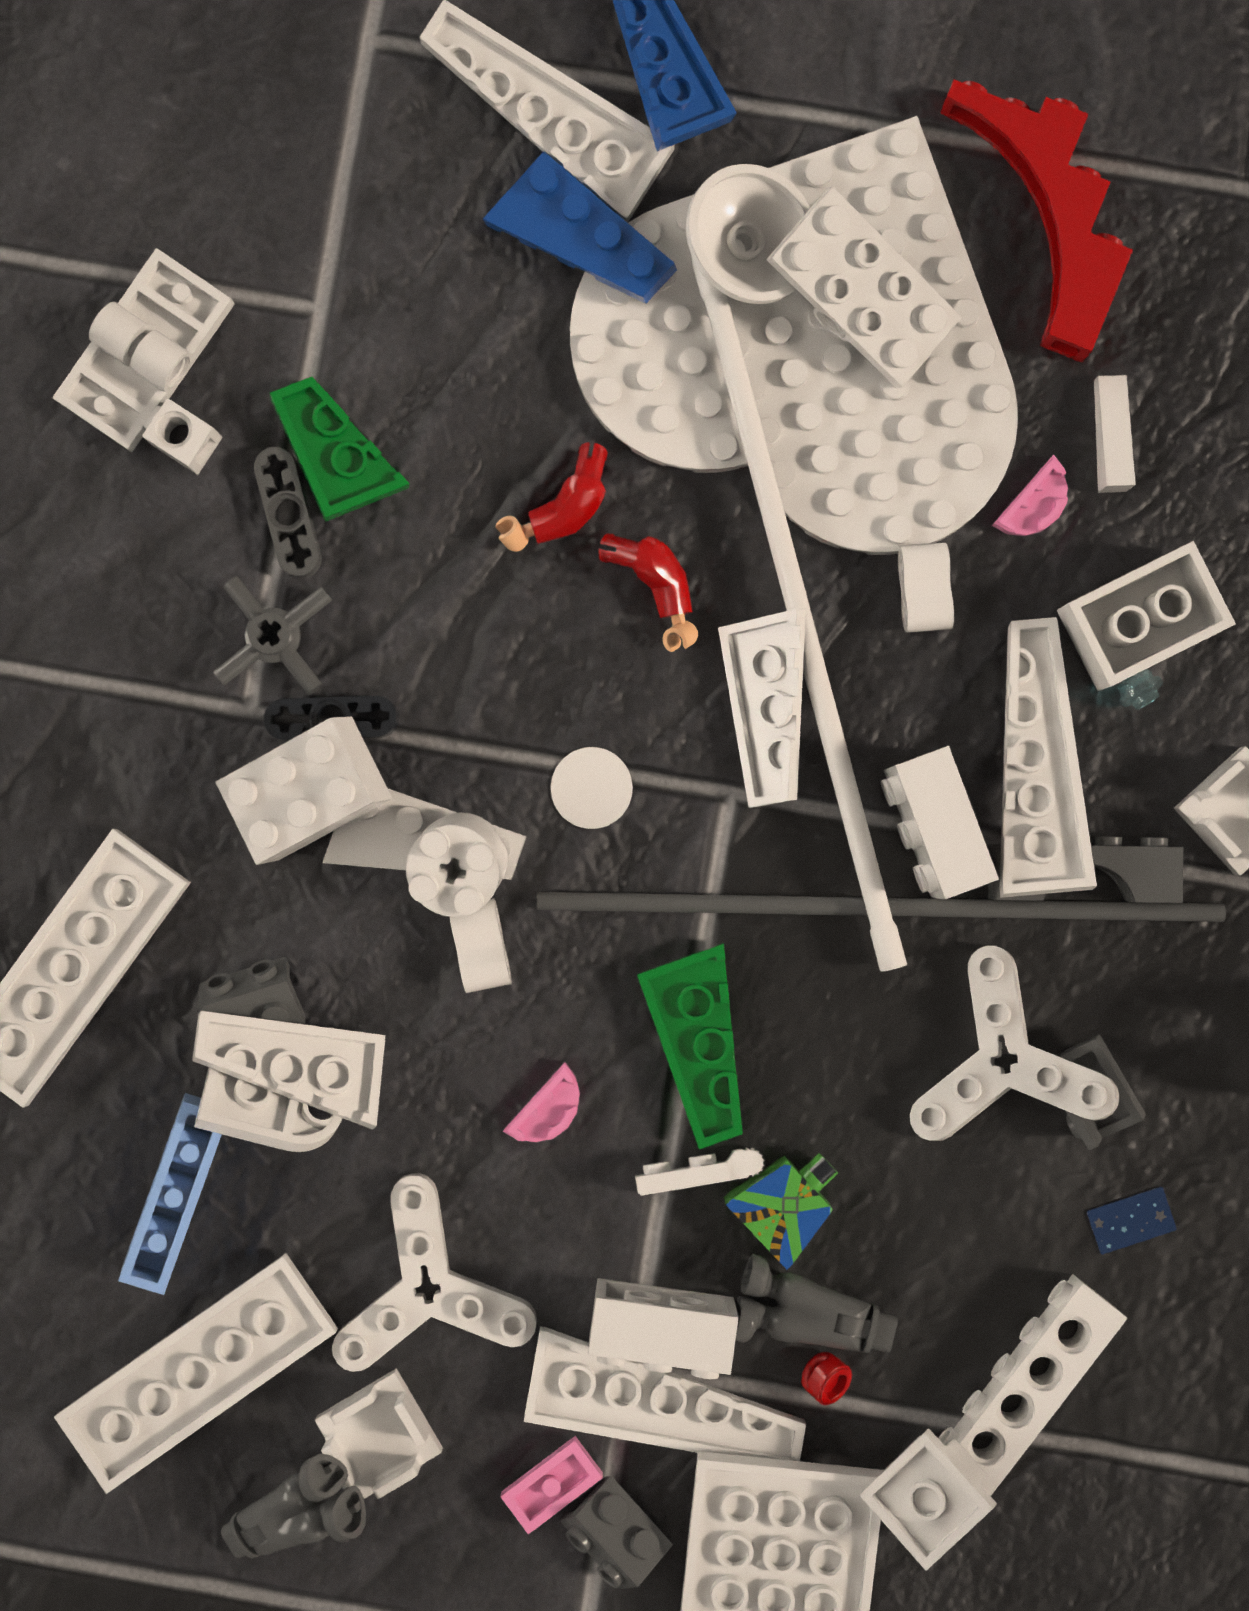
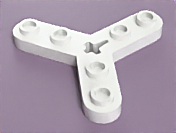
M989 945L977 949L971 955L968 962V977L979 1051L913 1104L910 1112V1124L914 1132L921 1138L929 1141H943L951 1137L1011 1088L1086 1119L1101 1120L1112 1115L1119 1103L1118 1088L1112 1079L1104 1074L1029 1045L1017 966L1010 953L1000 947ZM1000 1036H1004L1005 1046L1009 1054L1017 1055L1018 1063L1011 1065V1072L1005 1074L1002 1067L995 1066L994 1058H999L1002 1055L1003 1048L1002 1042H999Z
M410 1173L403 1176L395 1184L391 1192V1208L402 1279L340 1329L332 1345L333 1357L337 1364L343 1369L352 1372L362 1371L370 1367L430 1317L504 1346L517 1347L527 1343L535 1333L537 1323L536 1312L532 1305L523 1298L451 1271L449 1269L439 1196L435 1183L428 1176L421 1173ZM422 1265L427 1266L431 1283L440 1284L441 1287L440 1290L435 1291L433 1300H426L425 1294L417 1293L415 1287L421 1286L424 1273L423 1268L421 1269Z

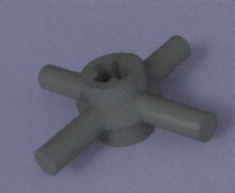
M238 576L230 579L223 588L249 619L245 629L246 645L213 671L223 685H226L259 659L267 663L282 662L308 695L318 690L322 686V682L297 652L301 641L300 626L333 601L332 598L320 586L289 612L279 608L263 609ZM271 626L279 630L277 635L280 641L276 645L267 641L269 636L266 630Z

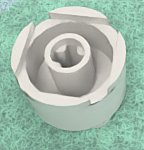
M462 812L447 815L429 825L413 844L407 857L406 877L409 884V892L413 899L429 910L444 916L460 917L477 913L490 901L507 869V851L497 835L496 829L485 819L474 814ZM452 858L460 860L459 866L463 869L462 871L454 868V863L451 862Z

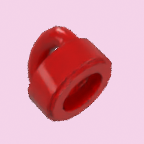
M821 1352L814 1355L806 1364L802 1372L801 1383L803 1388L821 1405H830L838 1401L846 1393L852 1380V1370L832 1353Z

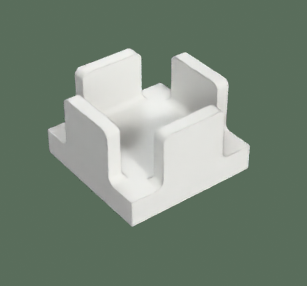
M1246 746L1240 747L1174 807L1178 814L1232 873L1241 876L1249 868V749Z
M397 1368L320 1413L315 1419L326 1440L321 1449L322 1454L333 1456L340 1460L347 1468L348 1478L342 1489L357 1486L361 1490L364 1499L373 1493L377 1499H380L418 1475L421 1465L439 1455L443 1449Z
M929 1428L860 1493V1497L926 1571L997 1504L981 1486L986 1473L954 1438L944 1445Z

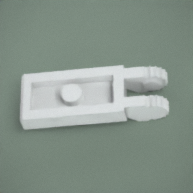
M740 1148L732 1150L724 1161L717 1162L716 1154L713 1153L689 1157L688 1167L671 1169L670 1161L643 1165L644 1174L635 1175L637 1191L642 1196L748 1178L749 1175L754 1177L755 1174L759 1175L758 1172L762 1171V1167L765 1166L763 1161L765 1160L762 1159L763 1155L753 1148H746L745 1150Z

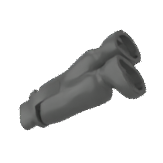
M751 1254L741 1282L742 1294L753 1297H769L775 1299L778 1305H764L752 1299L739 1296L736 1302L738 1325L735 1341L745 1343L751 1339L757 1329L761 1328L765 1330L770 1338L782 1342L814 1344L842 1350L861 1351L867 1354L871 1349L886 1353L891 1351L898 1323L897 1316L882 1313L878 1305L869 1304L858 1298L829 1289L793 1272H784L779 1275L770 1272L769 1263L764 1256Z
M318 1454L306 1460L301 1466L299 1473L291 1475L271 1492L246 1508L237 1511L232 1516L230 1522L223 1525L221 1535L235 1557L242 1558L247 1556L251 1559L291 1547L315 1543L327 1536L339 1542H348L357 1538L365 1527L366 1508L364 1497L357 1486H350L337 1493L347 1481V1468L340 1460L331 1455Z

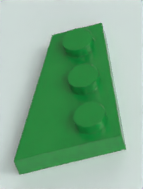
M312 376L270 392L271 402L325 522L409 488L410 483L400 472H396L382 456V452L371 440L368 441L349 420L350 417Z

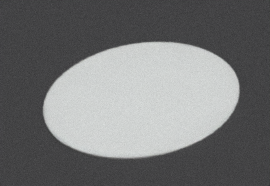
M586 747L571 752L561 760L552 776L551 795L556 809L568 822L581 828L597 829L614 823L624 814L632 797L633 786L628 768L618 756L602 748Z

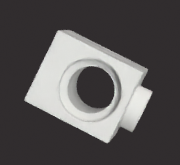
M168 398L162 406L157 405L149 413L144 423L146 431L142 435L152 446L197 475L223 438L212 426ZM178 425H188L189 432L187 438L179 444H171L169 440L171 431Z

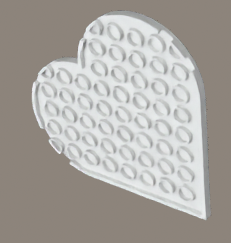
M915 116L769 168L792 182L803 194L810 207L827 188L833 186L962 317L904 387L896 388L849 341L841 340L826 330L813 314L815 307L797 290L779 301L765 304L745 303L727 296L785 515L805 531L804 533L822 543L837 549L840 547L856 552H865L869 555L898 554L899 546L934 544L956 532L969 522L986 505L1001 483L1012 458L1018 425L1017 399L1011 373L919 119ZM691 195L650 210L628 223L672 260L676 265L677 271L647 304L596 280L593 275L585 272L577 289L572 307L570 347L574 371L582 394L593 414L608 432H611L617 439L631 448L632 452L664 467L668 465L680 469L693 470L696 473H717L747 467L748 463L704 300L701 298L691 261L692 255L686 236L687 212L694 196ZM735 240L737 246L742 251H745L744 244L739 240Z

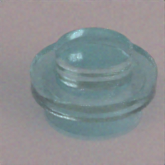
M1145 669L1129 677L1117 687L1121 694L1119 699L1123 707L1133 705L1136 710L1147 706L1160 696L1157 689L1162 686L1163 681L1160 676L1154 677L1150 669Z

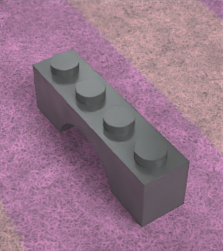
M1094 837V846H1091L1094 867L1102 870L1115 881L1125 902L1183 903V847H1168V838H1140L1139 847L1122 846V837ZM989 844V854L999 880L988 883V899L1043 901L1046 894L1000 898L1001 844Z

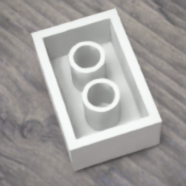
M1194 541L1069 602L1057 610L1097 691L1111 687L1236 624Z
M352 716L329 718L216 781L256 865L280 860L392 799Z
M949 746L884 770L887 779L881 780V787L889 806L897 805L903 822L897 824L898 833L906 850L910 848L914 850L919 865L913 867V872L922 893L928 891L931 898L948 899L999 880Z
M597 1278L588 1355L597 1356L599 1363L610 1366L625 1365V1360L644 1363L645 1369L660 1373L671 1372L672 1367L691 1369L693 1376L703 1379H718L719 1373L731 1375L738 1325V1313L734 1297Z

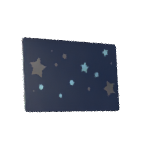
M1158 1187L1087 1211L1099 1251L1102 1255L1176 1230L1163 1187Z

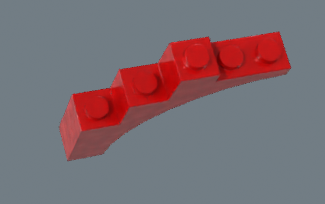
M954 79L940 113L970 128L1000 152L1023 180L1039 210L1049 241L1053 280L1050 313L1040 346L1082 363L1094 348L1133 249L1123 246V242L1116 236L1107 233H1099L1097 235L1091 233L1111 181L1101 178L1100 173L1093 168L1069 165L1088 113L1079 110L1078 106L1072 101L1063 98L1053 100L1048 97L1044 99L1039 111L1034 112L1021 100L1015 98L1002 99L988 93L987 89L979 83L973 81L960 82Z

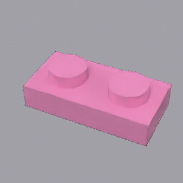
M574 1436L501 1491L500 1497L527 1534H530L603 1478V1472L578 1438Z

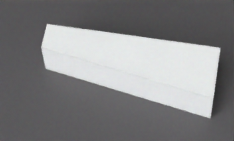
M1127 375L1098 376L1094 380L1098 493L1127 492L1136 485Z

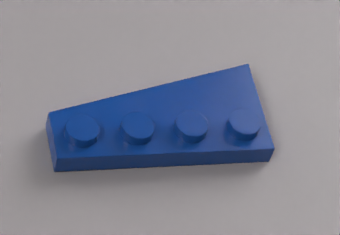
M613 0L657 152L730 123L737 112L675 1Z
M543 152L483 218L488 227L500 233L503 231L535 250L538 248L556 257L559 262L567 266L577 267L593 275L596 280L645 304L677 271L676 265L672 260L546 152Z

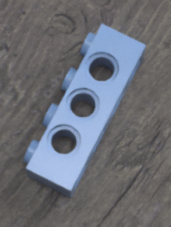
M187 1093L184 1094L126 1254L119 1282L162 1295L165 1294L222 1135L194 1127L201 1101L200 1097Z

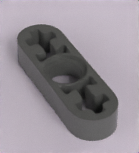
M280 447L267 448L257 456L254 463V472L277 559L281 568L290 576L297 579L309 578L319 570L322 555L299 468L295 459L285 449ZM278 459L282 465H288V469L281 471L282 480L287 489L295 486V491L279 492L276 480L271 474H265L266 470L272 468L271 460ZM270 491L278 492L274 494L272 497H270L269 494ZM285 501L296 502L301 511L298 521L289 526L279 524L276 519V510ZM306 529L307 535L297 536L301 548L305 552H311V556L305 559V567L299 569L294 562H288V557L295 555L292 541L289 538L282 541L281 535H296Z

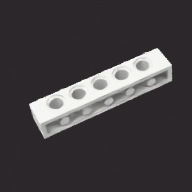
M1072 1274L1068 1281L1062 1280L1053 1288L1048 1297L1049 1306L1039 1318L1033 1317L1026 1323L1019 1336V1339L1022 1341L1011 1355L1006 1353L996 1362L991 1371L993 1378L982 1392L977 1390L969 1397L963 1407L965 1415L955 1428L948 1427L938 1438L944 1445L954 1438L986 1473L981 1486L990 1496L1128 1319L1116 1307L1074 1274ZM1076 1320L1078 1328L1075 1335L1069 1339H1059L1058 1330L1065 1321ZM1040 1357L1049 1358V1368L1044 1374L1039 1376L1030 1375V1366L1035 1359ZM1012 1394L1021 1395V1404L1015 1411H1001L1002 1401L1007 1396ZM984 1431L993 1433V1440L989 1446L983 1449L972 1447L973 1439L977 1434Z

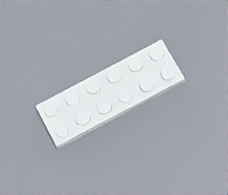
M118 829L111 830L0 983V1091L23 1108L30 1105L191 883Z
M285 1253L65 1407L54 1418L107 1494L337 1332L338 1327L287 1253Z

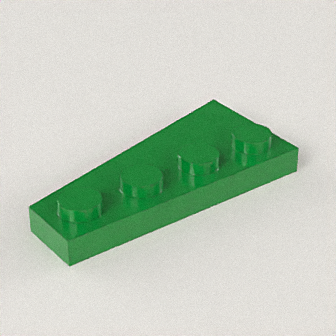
M722 943L637 974L699 1150L743 1134L725 950Z

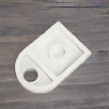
M209 1067L194 1127L286 1151L305 1152L325 1144L334 1135L342 1118L330 1114L331 1117L329 1119H317L310 1114L307 1104Z

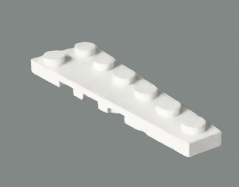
M446 0L442 1L420 36L421 45L541 151L546 152L628 223L671 156L675 145L657 152L650 127Z
M1057 617L1011 621L1008 626L1000 898L1093 890L1097 883Z
M540 1326L523 1422L695 1453L702 1451L800 1461L806 1428L804 1419L673 1372L660 1373L644 1368V1363L625 1360V1365L610 1366L599 1363L597 1356L588 1355L589 1342Z

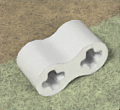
M934 543L899 546L898 572L901 586L902 621L905 632L952 629L954 606L950 584V557L947 544Z
M490 899L485 906L473 915L450 917L465 992L470 993L512 984L495 899Z

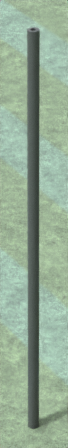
M537 892V910L868 916L863 897ZM887 898L892 916L1224 922L1226 917L1225 905L1215 903Z

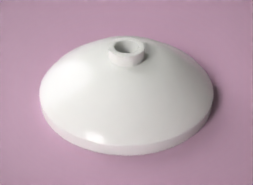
M738 164L723 168L712 174L698 188L690 202L686 218V236L692 258L703 276L715 288L733 299L752 304L779 301L792 294L796 289L766 259L811 207L799 189L776 171L753 164ZM735 240H739L744 244L745 251H742L737 246Z

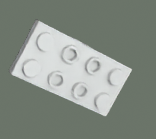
M833 186L824 191L766 259L815 307L813 314L826 330L841 340L849 341L896 388L904 387L962 318Z
M156 248L118 303H108L98 313L89 331L91 343L52 398L118 444L133 452L146 431L144 423L149 413L157 405L162 406L165 400L171 397L235 303L230 297Z

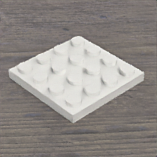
M698 1451L680 1611H870L881 1519L860 1497V1493L884 1470Z

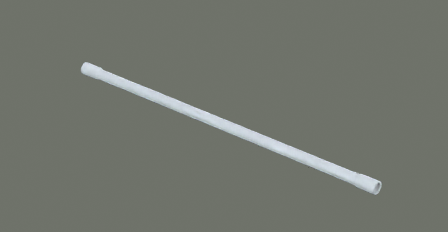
M691 257L700 295L707 308L786 610L806 609L803 674L871 926L870 935L880 971H888L907 965L897 925L894 923L728 297L703 276Z

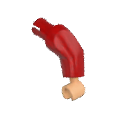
M590 442L582 444L579 447V456L574 475H571L564 481L555 500L528 512L530 523L521 525L513 516H506L496 523V529L502 534L499 536V540L507 549L517 552L528 544L529 537L535 536L537 543L540 544L574 534L581 529L595 514L606 493L605 487L601 482L604 464L608 455L606 448L598 443H594L592 456H589Z
M611 533L605 534L600 544L615 547L617 550L612 552L599 548L600 561L633 568L638 578L651 588L660 618L671 617L673 626L664 632L662 638L665 648L670 652L680 648L681 639L684 649L693 645L698 638V630L691 622L685 621V614L693 612L687 576L671 549L662 541L652 536H647L641 541H635L615 536Z

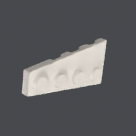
M793 609L718 628L749 808L797 800L806 609Z
M388 789L392 797L390 801L333 831L323 863L406 870L410 849L424 830L436 820L457 812ZM492 825L507 851L508 862L503 879L512 880L526 836ZM452 858L451 862L454 863V868L462 871L463 869L459 866L460 860Z
M206 1011L199 1013L192 1061L372 1130L377 1126L385 1035Z

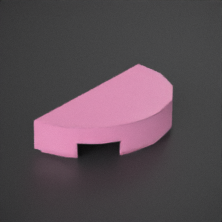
M1055 455L1050 457L991 526L1008 535L1028 536L1042 532L1060 517L1068 502V485L1065 478V468Z
M566 1062L561 1065L504 1128L503 1132L518 1141L540 1142L554 1139L569 1127L577 1114L580 1091L576 1076Z

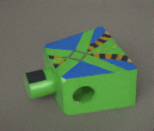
M820 1153L800 1171L786 1156L781 1157L760 1171L759 1175H754V1177H751L724 1196L726 1206L786 1270L792 1266L832 1211L831 1205L819 1191L838 1172Z

